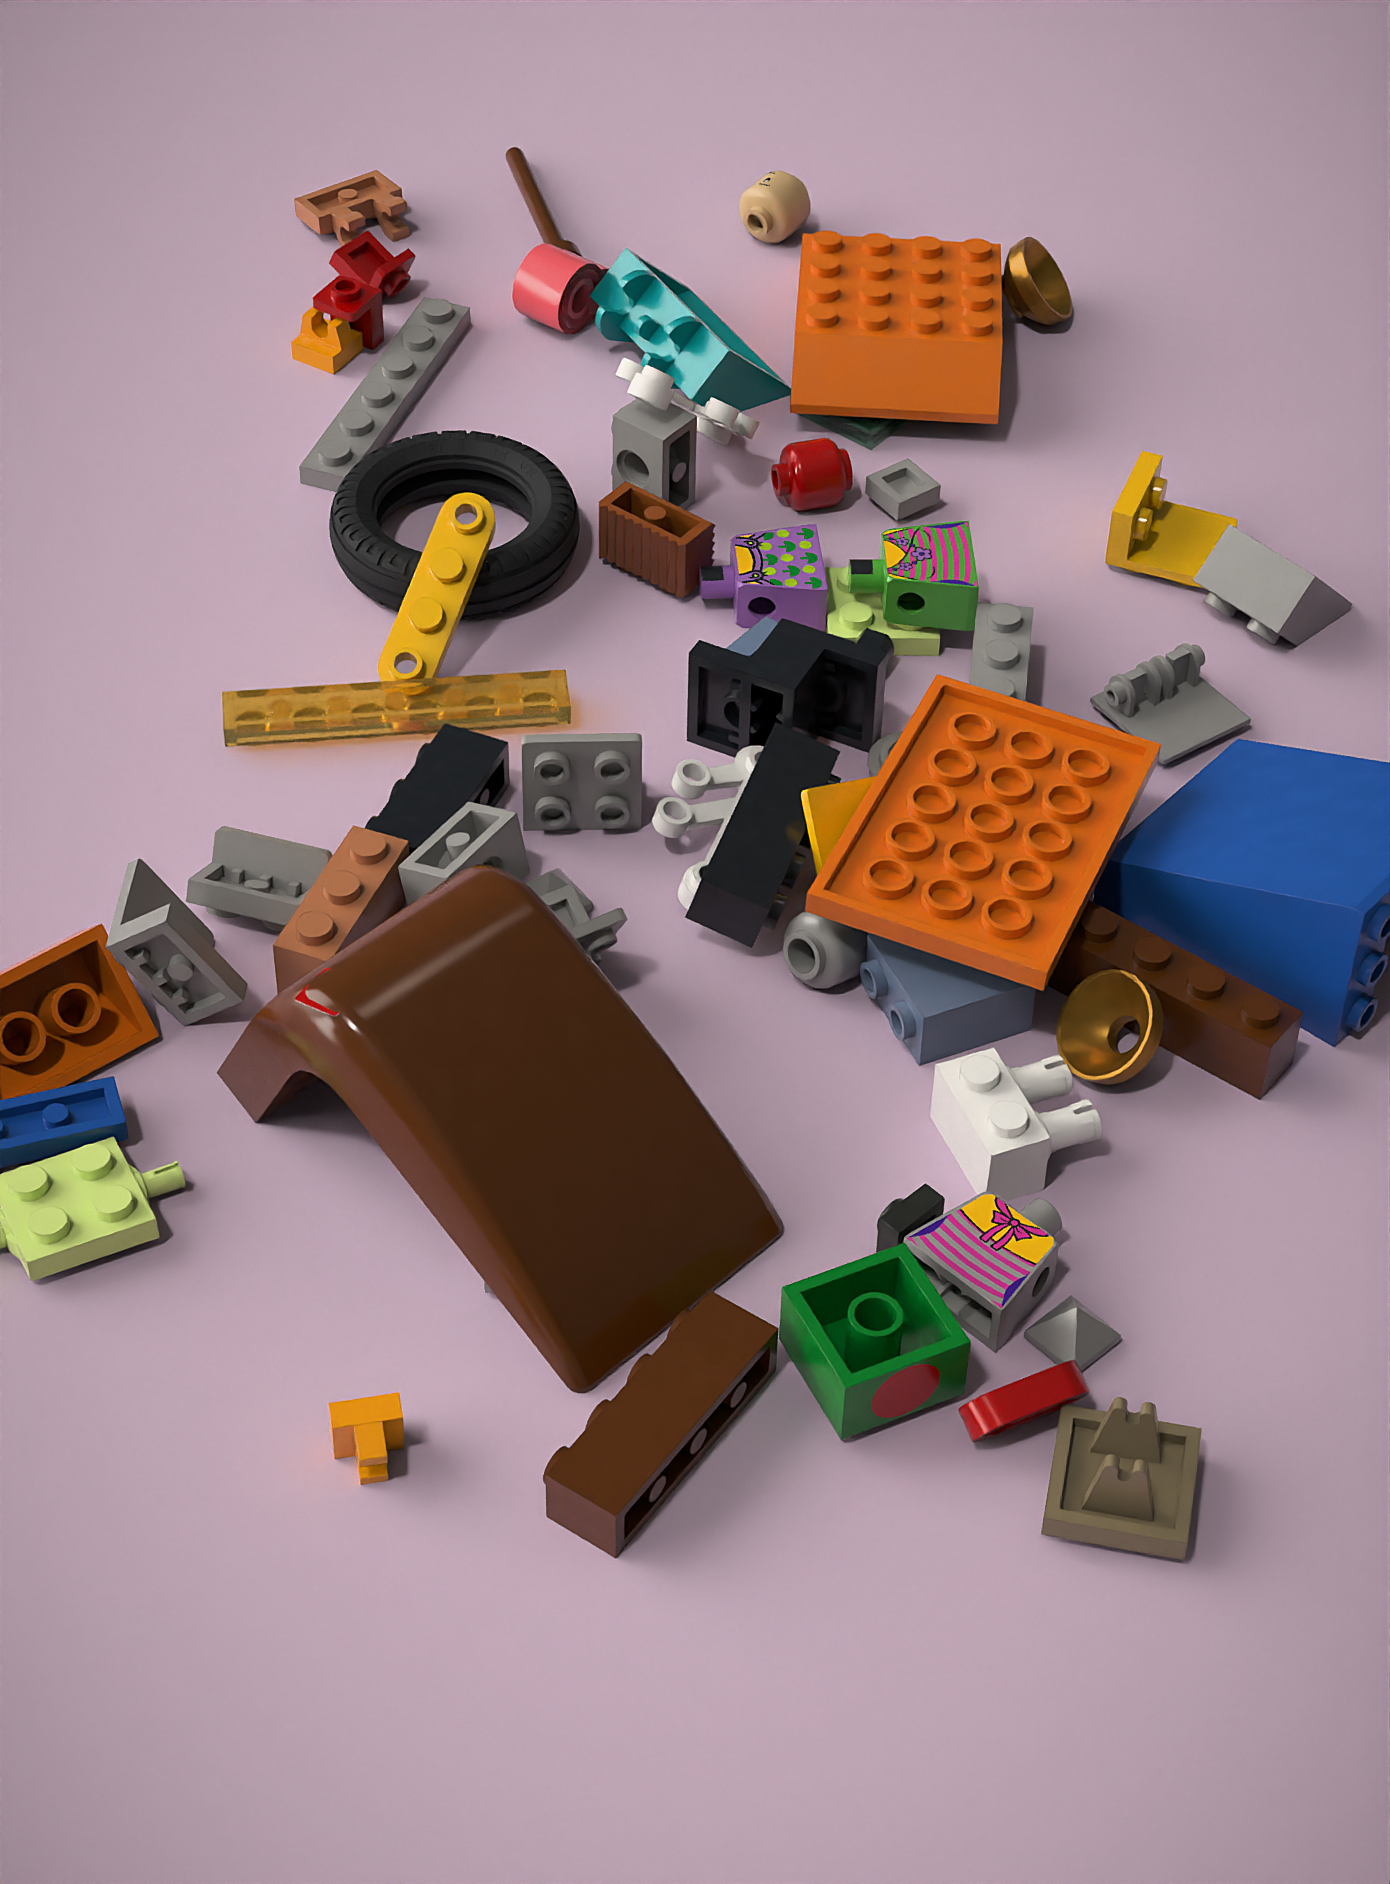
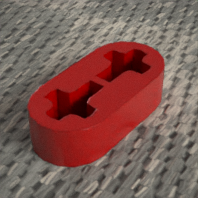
M1070 1360L983 1394L961 1406L958 1412L972 1442L976 1443L1061 1409V1404L1071 1405L1087 1396L1090 1390L1076 1360Z

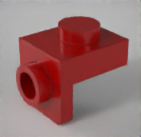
M367 230L334 251L329 264L340 275L357 279L359 282L381 289L382 296L387 294L389 297H394L409 283L411 276L408 272L416 255L408 248L394 257Z
M338 275L313 297L314 309L330 314L331 321L336 317L349 321L350 329L361 332L363 347L374 350L384 341L381 289L364 284L351 277Z

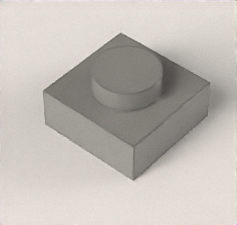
M908 458L866 476L865 494L897 520L940 501L941 485Z

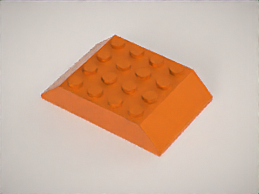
M828 230L818 231L814 234L802 233L790 413L998 424L1003 345L1001 244L990 243L979 238L956 242L940 241L932 236H919L914 239L890 238L881 233H871L863 237L842 236L837 232Z

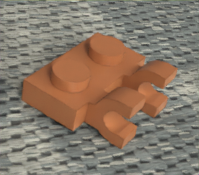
M378 170L294 199L296 216L320 235L336 233L341 247L359 236L357 228L366 225L365 219L378 218L383 233L392 242L410 236L409 227L401 221L398 214L407 211V202L402 198V188Z

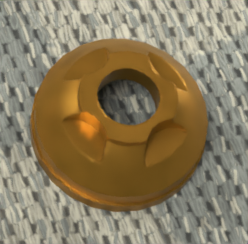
M1032 237L1020 240L1010 248L1004 266V274L1001 276L1002 291L1007 297L1011 309L1020 318L1025 316L1046 325H1054L1068 319L1072 314V300L1067 283L1057 263L1038 240Z
M1109 969L1088 976L1075 987L1060 1011L1056 1041L1058 1052L1064 1059L1063 1063L1067 1064L1073 1074L1090 1082L1110 1085L1132 1078L1152 1059L1160 1043L1163 1031L1161 1002L1155 991L1147 983L1125 970ZM1137 1020L1140 1026V1036L1137 1043L1129 1051L1120 1053L1117 1048V1036L1120 1029L1127 1022Z

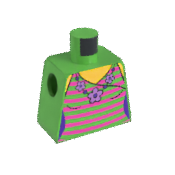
M969 521L885 530L881 534L879 559H849V593H881L883 619L892 624L974 631L979 585Z

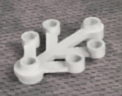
M623 358L615 374L631 383L627 391L628 394L664 411L672 403L696 415L697 432L722 444L727 445L732 434L736 436L739 434L752 440L760 422L711 397L705 407L693 403L671 389L675 378L648 365L643 367L629 359Z
M748 746L741 749L732 764L708 768L704 763L694 759H686L678 764L671 784L674 791L681 797L698 799L704 795L705 791L737 787L738 792L735 797L688 805L684 800L677 797H665L658 803L652 818V824L660 834L666 837L676 838L682 836L687 830L722 824L705 860L690 866L680 883L678 899L687 910L764 746ZM667 815L674 816V817L677 818L678 820L672 819V818L668 817ZM799 845L797 849H802L805 847Z

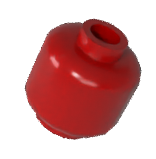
M820 438L787 444L781 451L779 464H773L771 467V480L776 496L784 495L786 502L792 509L802 512L838 505L843 500L845 491H849L852 488L853 472L848 452L844 448L839 449L836 443L829 438Z

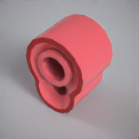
M542 243L534 247L527 254L517 270L512 293L514 307L520 314L562 333L575 334L582 330L590 320L595 319L600 306L590 297V294L608 272L609 268L568 250Z

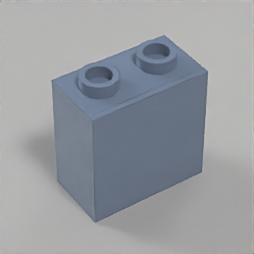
M874 934L867 936L866 962L860 966L862 984L869 997L876 1000L888 1018L896 1038L904 1042L919 1066L1031 1030L1035 988Z

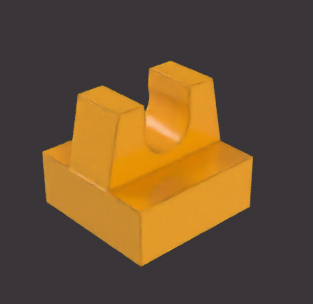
M311 307L302 315L300 335L291 342L292 359L334 375L363 350L362 333L350 329L349 321L338 317L329 321L324 319V312Z
M399 1392L328 1403L334 1459L355 1456L360 1485L388 1481L387 1451L404 1448V1423Z

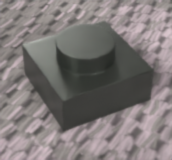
M925 1183L905 1199L898 1198L892 1201L883 1210L877 1222L876 1253L902 1244L904 1237L910 1232L943 1215L945 1198Z

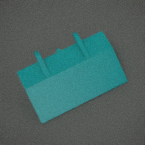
M627 248L623 250L590 294V297L600 306L595 316V324L598 331L607 340L636 343L645 352L641 366L645 367V365H648L675 378L671 389L682 390L697 404L705 407L707 401L712 397L742 412L791 395V388L688 286Z

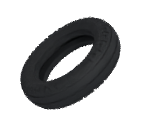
M466 430L442 431L441 434H438L437 431L413 435L412 439L410 437L402 438L373 451L348 472L340 483L331 506L329 519L330 540L335 557L350 582L375 602L399 612L423 552L403 546L388 537L380 528L387 517L413 501L441 494L475 493L510 505L523 514L529 524L514 539L499 547L488 550L460 620H468L469 617H473V619L498 615L499 611L505 613L533 601L561 578L572 560L578 543L580 518L576 498L569 482L559 468L543 454L521 442L500 435L496 437L495 434L478 431L467 433Z

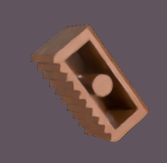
M625 481L599 501V559L607 558L608 563L616 562V567L626 572H631L634 576L641 575L642 580H650L651 584H659V589L676 594L677 597H685L699 586L700 566H712L714 562L712 556L715 551L712 548L715 542L712 540L715 536L713 530L716 525Z

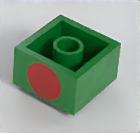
M906 1243L782 1287L779 1340L841 1440L964 1394L971 1341Z

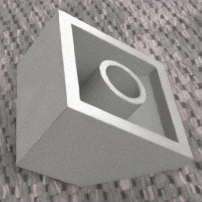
M1230 524L1193 579L1194 582L1209 591L1204 600L1206 603L1230 618L1234 616L1237 610L1248 615L1252 619L1246 627L1272 644H1275L1281 636L1294 645L1299 646L1346 614L1352 606L1350 601L1318 577Z

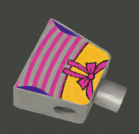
M982 1192L910 1232L904 1237L903 1243H906L959 1325L996 1353L1005 1345L1050 1289L1054 1281L1059 1244L1054 1235L1061 1230L1062 1220L1055 1207L1044 1199L1036 1198L1021 1211H1018L994 1193Z

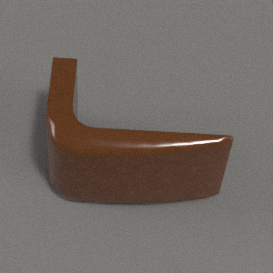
M477 864L456 873L288 986L268 1002L250 1021L217 1071L219 1077L255 1123L321 1078L328 1083L345 1101L560 1379L571 1391L576 1393H585L595 1387L668 1328L684 1309L690 1310L709 1290H715L777 1240L783 1231V1222L766 1193L669 1055L555 912L531 887L505 869ZM325 968H331L325 971L324 973L320 974ZM308 985L305 992L308 999L340 1013L337 1016H330L297 1002L295 997Z

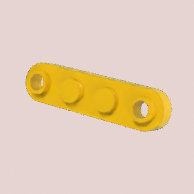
M459 493L449 498L443 504L378 661V674L383 689L394 699L400 701L418 700L429 693L436 681L496 531L494 510L491 504L478 494ZM467 512L477 517L470 524H462L457 521L461 514ZM410 660L416 664V668L412 672L404 674L396 670L400 662Z

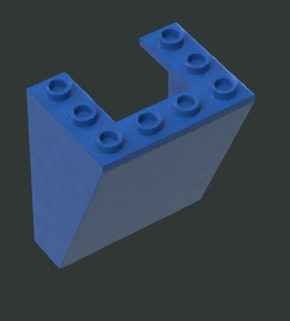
M1237 739L1117 843L1095 887L1093 902L1303 1011L1300 1028L1335 1048L1353 1029L1357 1032L1362 1031L1372 1019L1378 1005V1000L1373 997L1375 985L1388 963V955L1383 953L1386 939L1390 935V763Z

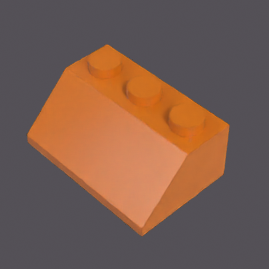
M102 923L79 931L0 971V1100L65 1087L159 1036L125 967L121 966L106 948L108 934Z

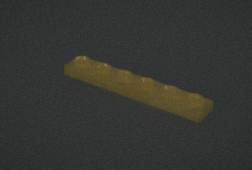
M565 669L222 692L225 747L413 734L428 735L438 733L444 723L470 731L571 724V704Z

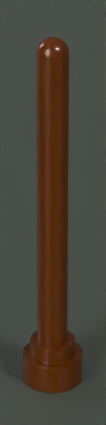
M518 147L508 149L505 155L506 161L543 242L568 250L582 257L576 244L563 239L523 151Z

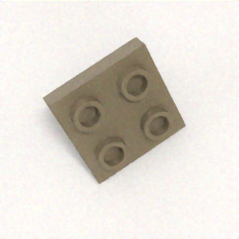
M1122 1397L1114 1398L1107 1412L1061 1404L1041 1535L1185 1560L1202 1428L1158 1421L1156 1405L1151 1402L1143 1403L1140 1412H1130L1127 1409V1400Z

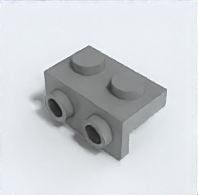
M222 826L215 832L212 862L188 879L186 902L205 906L208 913L217 917L236 918L243 915L263 920V924L267 928L282 931L331 859L332 853L327 849Z

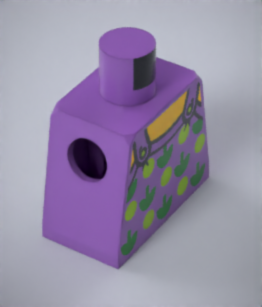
M816 524L736 535L730 540V565L700 566L699 588L701 599L732 598L735 622L741 628H752L767 616L777 622L784 618L826 632L828 587Z

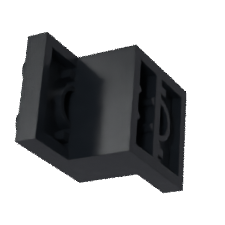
M781 618L752 657L699 640L688 656L687 741L735 758L737 753L745 747L765 746L774 724L777 722L812 739L817 740L821 736L869 753L871 747L881 739L887 652Z

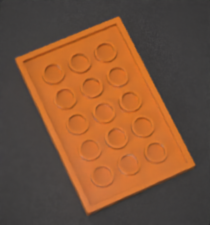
M936 674L808 890L805 912L1044 991L1158 763L1162 744Z

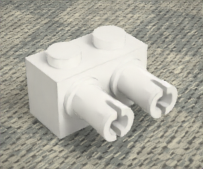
M993 1047L935 1064L930 1117L977 1195L982 1192L994 1193L1002 1200L1008 1201L1044 1190L1048 1159L1052 1152L1072 1145L1100 1139L1102 1135L1101 1120L1096 1109L1092 1110L1093 1104L1088 1099L1043 1113L1033 1110L1030 1105L1049 1098L1053 1099L1069 1095L1072 1092V1076L1067 1064L1063 1065L1064 1059L1057 1054L1042 1059L1039 1062L1010 1069V1067L1004 1064Z

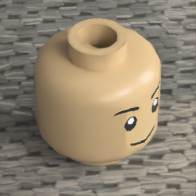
M771 171L762 176L744 191L739 201V212L746 229L757 239L766 243H779L788 238L806 222L811 210L809 194L804 183L797 177L784 171Z

